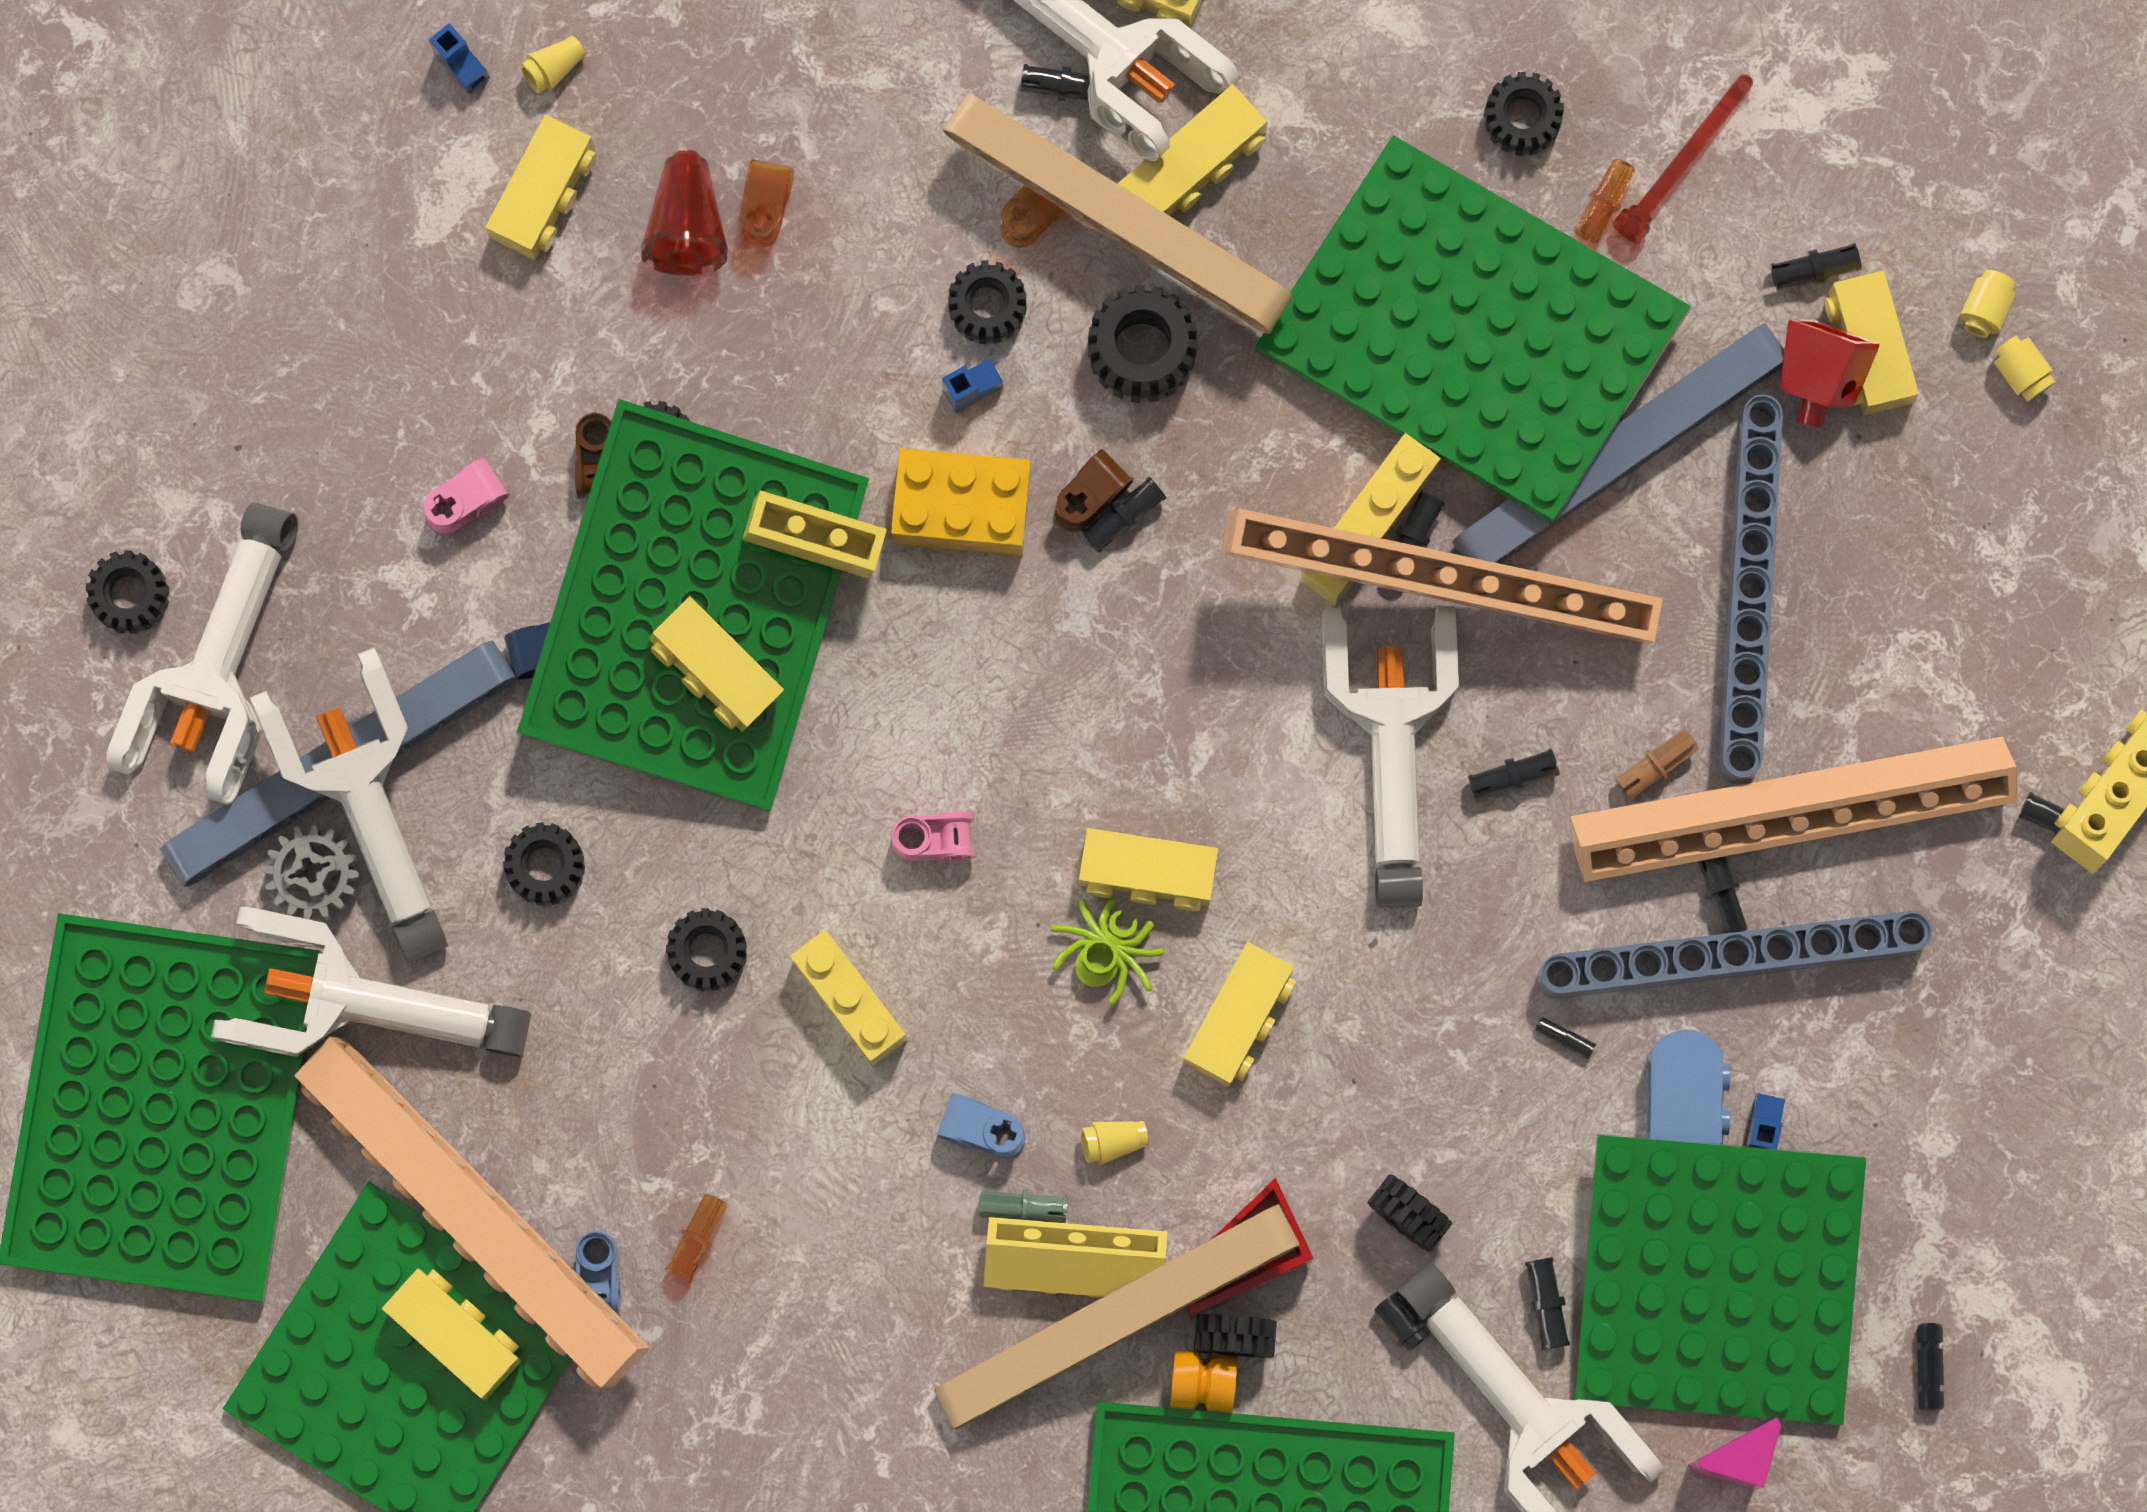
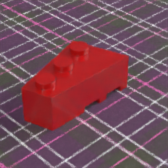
M1276 1177L1211 1239L1271 1207L1280 1205L1300 1246L1186 1307L1190 1319L1195 1318L1197 1314L1206 1313L1298 1270L1314 1260Z

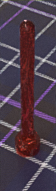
M1742 74L1735 80L1637 205H1631L1629 209L1624 208L1612 222V225L1620 235L1632 243H1641L1651 230L1649 224L1652 222V213L1752 88L1753 80L1749 75Z

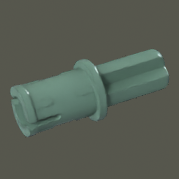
M1023 1190V1194L983 1191L979 1196L978 1213L982 1218L994 1217L1066 1223L1068 1197L1029 1195L1028 1190Z

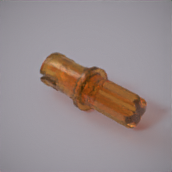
M1614 159L1611 162L1597 190L1591 191L1589 194L1591 201L1578 225L1573 230L1576 235L1586 241L1591 238V243H1599L1600 237L1613 213L1619 212L1621 209L1619 201L1635 174V168L1631 164L1621 159Z
M711 1194L703 1196L687 1229H681L680 1233L683 1234V1237L665 1271L691 1283V1278L707 1247L711 1249L713 1247L710 1241L727 1209V1204L723 1200Z

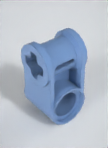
M955 1093L951 1094L937 1133L938 1137L954 1144L971 1149L975 1148L1002 1158L1014 1157L1021 1152L1026 1139L1022 1124L1013 1115ZM1006 1125L1011 1126V1132L1016 1137L1015 1140H1006L1004 1146H1000L997 1137L994 1135L995 1130L1003 1131Z
M600 1231L588 1232L577 1243L576 1273L597 1294H606L607 1297L602 1299L620 1316L621 1282L619 1276L618 1244L607 1233ZM595 1239H603L609 1246V1256L601 1264H592L586 1257V1247Z

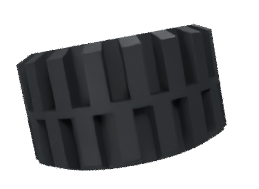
M1135 285V291L1128 293L1127 288H1123L1117 291L1116 298L1107 297L1102 302V309L1100 311L1096 310L1094 313L1092 325L1089 327L1088 357H1090L1091 369L1094 375L1098 374L1099 383L1105 389L1111 387L1113 395L1122 399L1123 395L1131 396V402L1140 403V398L1149 397V402L1159 401V395L1165 393L1168 397L1175 393L1176 386L1178 384L1183 386L1188 379L1189 371L1193 370L1195 364L1197 329L1195 322L1191 321V312L1187 306L1182 308L1179 305V298L1173 293L1167 297L1163 295V288L1154 286L1152 292L1145 291V285ZM1132 325H1152L1162 331L1168 339V351L1160 360L1147 365L1134 364L1126 360L1119 353L1116 345L1118 336Z

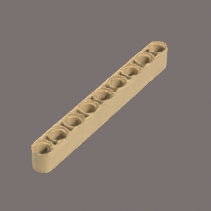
M967 93L942 130L951 140L1261 332L1269 334L1293 298V295L1276 281L974 95Z
M1280 1205L1271 1207L936 1387L934 1392L953 1429L956 1430L1300 1246Z

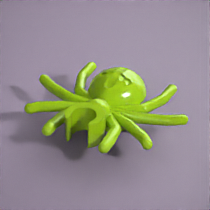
M1110 898L1099 917L1098 926L1088 909L1087 901L1081 899L1079 901L1080 911L1093 932L1070 925H1052L1050 927L1052 932H1066L1087 938L1080 939L1063 950L1053 963L1052 968L1059 970L1068 956L1084 947L1076 959L1075 970L1079 980L1090 987L1103 986L1115 977L1118 968L1120 970L1116 990L1108 1000L1109 1005H1115L1124 991L1128 969L1124 962L1140 978L1145 990L1148 992L1152 991L1153 987L1148 976L1129 955L1157 957L1165 953L1163 948H1132V946H1137L1152 930L1154 923L1147 921L1137 935V919L1133 921L1130 929L1120 930L1116 923L1121 919L1123 910H1119L1111 915L1108 928V917L1117 903L1115 898Z

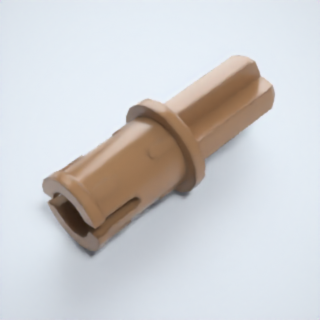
M1681 730L1654 751L1646 750L1644 752L1646 757L1614 779L1618 786L1624 789L1623 793L1627 798L1632 801L1661 777L1664 780L1669 778L1667 773L1697 752L1698 745L1689 732Z

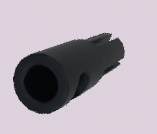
M1544 1017L1538 1021L1564 1035L1565 1038L1538 1024L1536 1025L1537 1032L1560 1043L1561 1046L1573 1052L1580 1053L1589 1060L1596 1043L1571 1030L1568 1031Z

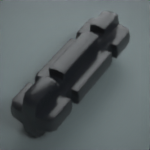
M1922 1323L1917 1327V1343H1921V1349H1918V1385H1922V1391L1918 1392V1402L1920 1410L1939 1411L1944 1408V1391H1940V1385H1944L1943 1349L1939 1348V1343L1943 1342V1327L1938 1323Z

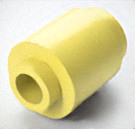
M1985 270L1982 277L1976 278L1959 315L1960 319L1965 323L1964 328L1971 334L1982 338H1987L1989 334H1999L2016 297L2014 292L2016 282L2001 272Z
M2016 335L1995 350L1999 358L1993 362L2016 395L2022 394L2027 402H2030L2056 383L2050 374L2053 372V369L2029 337L2021 341Z

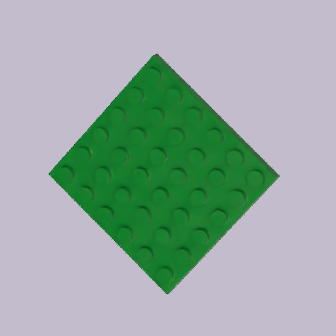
M1597 1133L1574 1400L1610 1402L1613 1406L1764 1419L1778 1418V1420L1843 1425L1866 1157Z
M368 1181L222 1409L384 1512H476L572 1361V1358L568 1354L562 1356L550 1347L545 1340L548 1334L537 1323L530 1324L517 1313L514 1308L517 1302L506 1291L500 1293L495 1290L483 1276L486 1271L475 1260L470 1262L453 1247V1243L456 1240L445 1229L442 1231L436 1229L421 1213ZM418 1268L426 1275L434 1269L453 1286L447 1294L458 1304L461 1305L467 1299L486 1316L481 1324L494 1335L500 1329L519 1346L514 1354L522 1361L486 1401L475 1394L381 1309Z

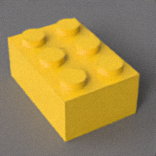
M900 448L891 530L892 543L1023 556L1031 460Z

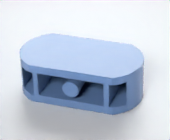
M1693 1030L1675 1031L1663 1037L1647 1056L1646 1138L1721 1144L1722 1135H1729L1730 1109H1722L1723 1091L1730 1090V1065L1723 1064L1722 1050L1707 1035Z

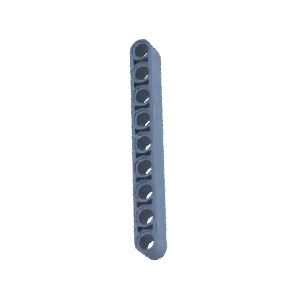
M1763 323L1619 422L1554 525L1509 499L1464 530L1452 541V544L1461 556L1499 564L1503 563L1783 367L1785 349L1766 323Z
M1765 394L1756 395L1746 403L1738 424L1718 760L1721 775L1733 784H1744L1750 781L1760 769L1763 760L1783 412L1780 403L1772 396ZM1758 409L1764 410L1771 417L1772 424L1767 427L1755 425L1750 419V412ZM1752 452L1764 454L1769 460V467L1762 470L1753 468L1748 462L1747 455ZM1752 494L1761 496L1766 502L1767 509L1758 513L1751 511L1745 504V497ZM1747 537L1759 539L1764 546V553L1755 556L1747 553L1743 548L1742 540ZM1744 580L1755 581L1761 587V596L1758 598L1746 597L1740 590V582ZM1745 622L1753 624L1759 631V639L1751 642L1743 640L1737 632V626ZM1742 665L1751 667L1756 673V682L1750 685L1740 683L1735 677V668ZM1739 708L1748 710L1754 718V725L1749 728L1739 727L1732 719V711ZM1738 751L1747 754L1751 760V769L1743 772L1734 769L1730 764V754Z
M491 640L479 645L396 697L408 728L395 758L499 694L515 682L516 676L494 641ZM375 711L349 727L357 747L375 739H379L380 742L387 740ZM324 742L299 759L304 771L308 772L313 770L311 765L331 758L332 755L327 743ZM280 771L235 798L232 803L222 806L167 841L160 848V851L182 886L188 887L203 880L332 798L282 778Z
M1908 911L1560 953L1550 956L1544 961L1538 972L1537 982L1540 990L1545 995L1561 999L1908 957L1917 954L1929 943L1932 937V926L1925 915L1919 912ZM1909 923L1919 930L1920 940L1917 944H1907L1900 938L1899 927L1901 924ZM1861 928L1870 930L1876 937L1875 948L1865 950L1859 947L1855 940L1856 930ZM1815 934L1828 936L1833 945L1831 954L1820 955L1816 953L1811 946L1812 936ZM1779 939L1785 942L1789 949L1788 958L1782 961L1773 959L1767 951L1768 941ZM1730 944L1741 947L1745 953L1744 964L1733 966L1727 963L1723 956L1724 947ZM1684 950L1697 952L1702 961L1701 968L1696 971L1684 969L1679 961L1680 952ZM1641 955L1653 957L1658 965L1657 974L1650 977L1641 975L1635 967V959ZM1598 960L1610 963L1614 970L1613 979L1607 982L1595 979L1591 972L1592 963ZM1555 965L1566 968L1570 974V983L1564 987L1552 985L1548 980L1547 970Z

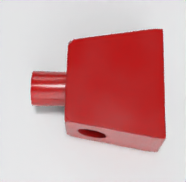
M1789 319L1781 387L1783 391L1803 398L1797 421L1808 426L1822 428L1828 407L1851 408L1857 401L1880 343L1815 320Z

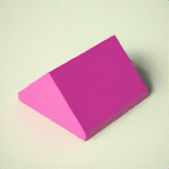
M1778 1418L1772 1419L1688 1465L1693 1473L1752 1491L1763 1488L1782 1425Z

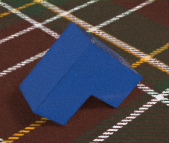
M450 23L429 39L434 55L468 94L489 78L487 69L469 50L467 42Z
M989 358L969 370L964 365L942 378V388L955 413H958L1003 388V381Z
M1761 1093L1755 1096L1745 1146L1769 1149L1778 1148L1783 1124L1781 1123L1785 1099Z

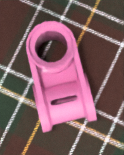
M481 458L467 465L455 477L432 490L425 499L424 512L429 527L434 532L441 535H451L478 517L500 506L510 494L486 459ZM443 504L447 509H452L453 515L450 518H446L443 514L438 515L437 507Z
M946 812L936 815L904 817L893 828L891 840L893 851L902 860L910 862L929 860L965 861L975 859L976 850L971 847L970 823L974 821V813ZM953 828H956V830H957V844H958V845H955V844H954V831H953ZM906 829H916L923 835L924 842L916 849H907L899 841L900 834Z

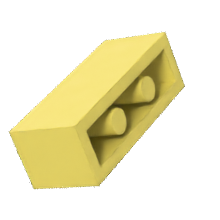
M545 114L485 226L489 238L533 260L537 259L541 250L547 252L555 239L557 228L553 226L560 213L567 214L575 201L577 191L573 188L580 175L586 177L595 163L597 153L593 152L595 147L592 137Z
M1884 270L1834 282L1828 292L1829 297L1824 299L1830 323L1836 322L1840 330L1880 343L1878 352L1854 406L1860 405L1862 415L1865 416L1913 404L1919 392Z
M760 490L754 498L742 540L869 578L875 572L887 529Z
M690 596L648 638L654 644L650 648L652 653L667 667L674 664L685 675L682 679L684 685L698 698H702L705 695L717 707L713 711L716 717L731 730L736 726L743 732L784 691Z
M1087 828L1079 886L1087 887L1086 893L1092 896L1112 898L1113 892L1131 894L1130 900L1137 903L1153 905L1156 904L1157 898L1174 901V907L1178 909L1200 911L1201 905H1210L1218 848Z
M826 929L790 955L792 963L872 1067L908 1041L905 1032Z
M1247 941L1187 1050L1183 1063L1229 1088L1234 1079L1243 1082L1254 1062V1058L1248 1055L1255 1040L1264 1043L1276 1021L1269 1017L1277 1001L1285 1004L1297 982L1290 978L1294 966Z
M418 1268L381 1309L475 1394L486 1401L522 1361L514 1354L519 1346L500 1329L494 1335L481 1324L486 1316L467 1299L461 1305L458 1304L447 1294L453 1286L434 1269L426 1275Z

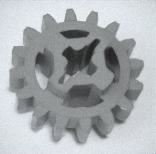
M317 825L311 826L309 835H304L299 827H295V839L289 841L281 835L278 838L283 847L281 851L269 850L267 853L275 863L274 866L263 867V872L274 878L273 881L265 885V888L269 893L279 892L273 901L278 908L285 906L287 903L290 904L287 912L288 915L296 917L300 910L304 911L305 919L313 920L315 912H320L326 920H329L331 918L329 908L335 905L339 910L344 911L346 907L341 900L344 895L349 897H356L357 895L355 890L349 885L350 881L361 880V874L350 868L359 862V858L356 854L345 855L351 844L346 839L336 844L337 833L331 828L323 837ZM312 845L328 848L336 855L319 856L315 854ZM295 852L296 859L291 869L284 871L288 859ZM314 864L318 870H322L316 874L317 881L314 883H310L306 877H302L308 874L307 866ZM340 876L336 889L329 895L328 888L333 879ZM303 890L309 893L312 902L296 899L289 891Z

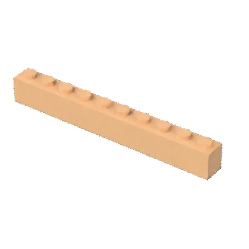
M1240 508L1228 511L1220 554L1636 642H1655L1663 598Z
M1997 737L1571 816L1574 853L1584 882L2016 803L2018 802L2017 771L2003 737Z
M329 1037L294 1075L304 1085L301 1088L304 1096L318 1107L323 1105L334 1116L331 1119L332 1124L342 1134L349 1138L354 1136L364 1146L361 1150L364 1157L377 1168L381 1169L384 1167L394 1177L392 1184L397 1191L410 1200L414 1197L425 1209L422 1212L424 1218L440 1231L445 1229L456 1240L453 1243L456 1251L470 1262L475 1260L486 1271L483 1275L485 1280L498 1292L504 1293L506 1291L517 1302L514 1306L517 1313L530 1324L537 1323L548 1334L545 1340L550 1347L562 1356L568 1354L578 1364L576 1372L587 1384L594 1388L597 1386L600 1388L614 1387L648 1351L650 1347L345 1038Z

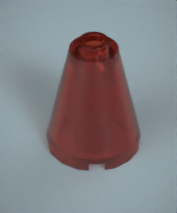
M679 150L665 160L642 241V261L646 263L647 259L653 261V269L661 273L677 276L702 275V267L714 264L715 271L727 262L728 246L708 161L693 150Z

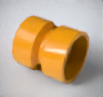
M1175 1350L1170 1408L1195 1410L1200 1403H1204L1208 1411L1233 1413L1238 1355L1213 1353L1208 1360H1205L1200 1352Z

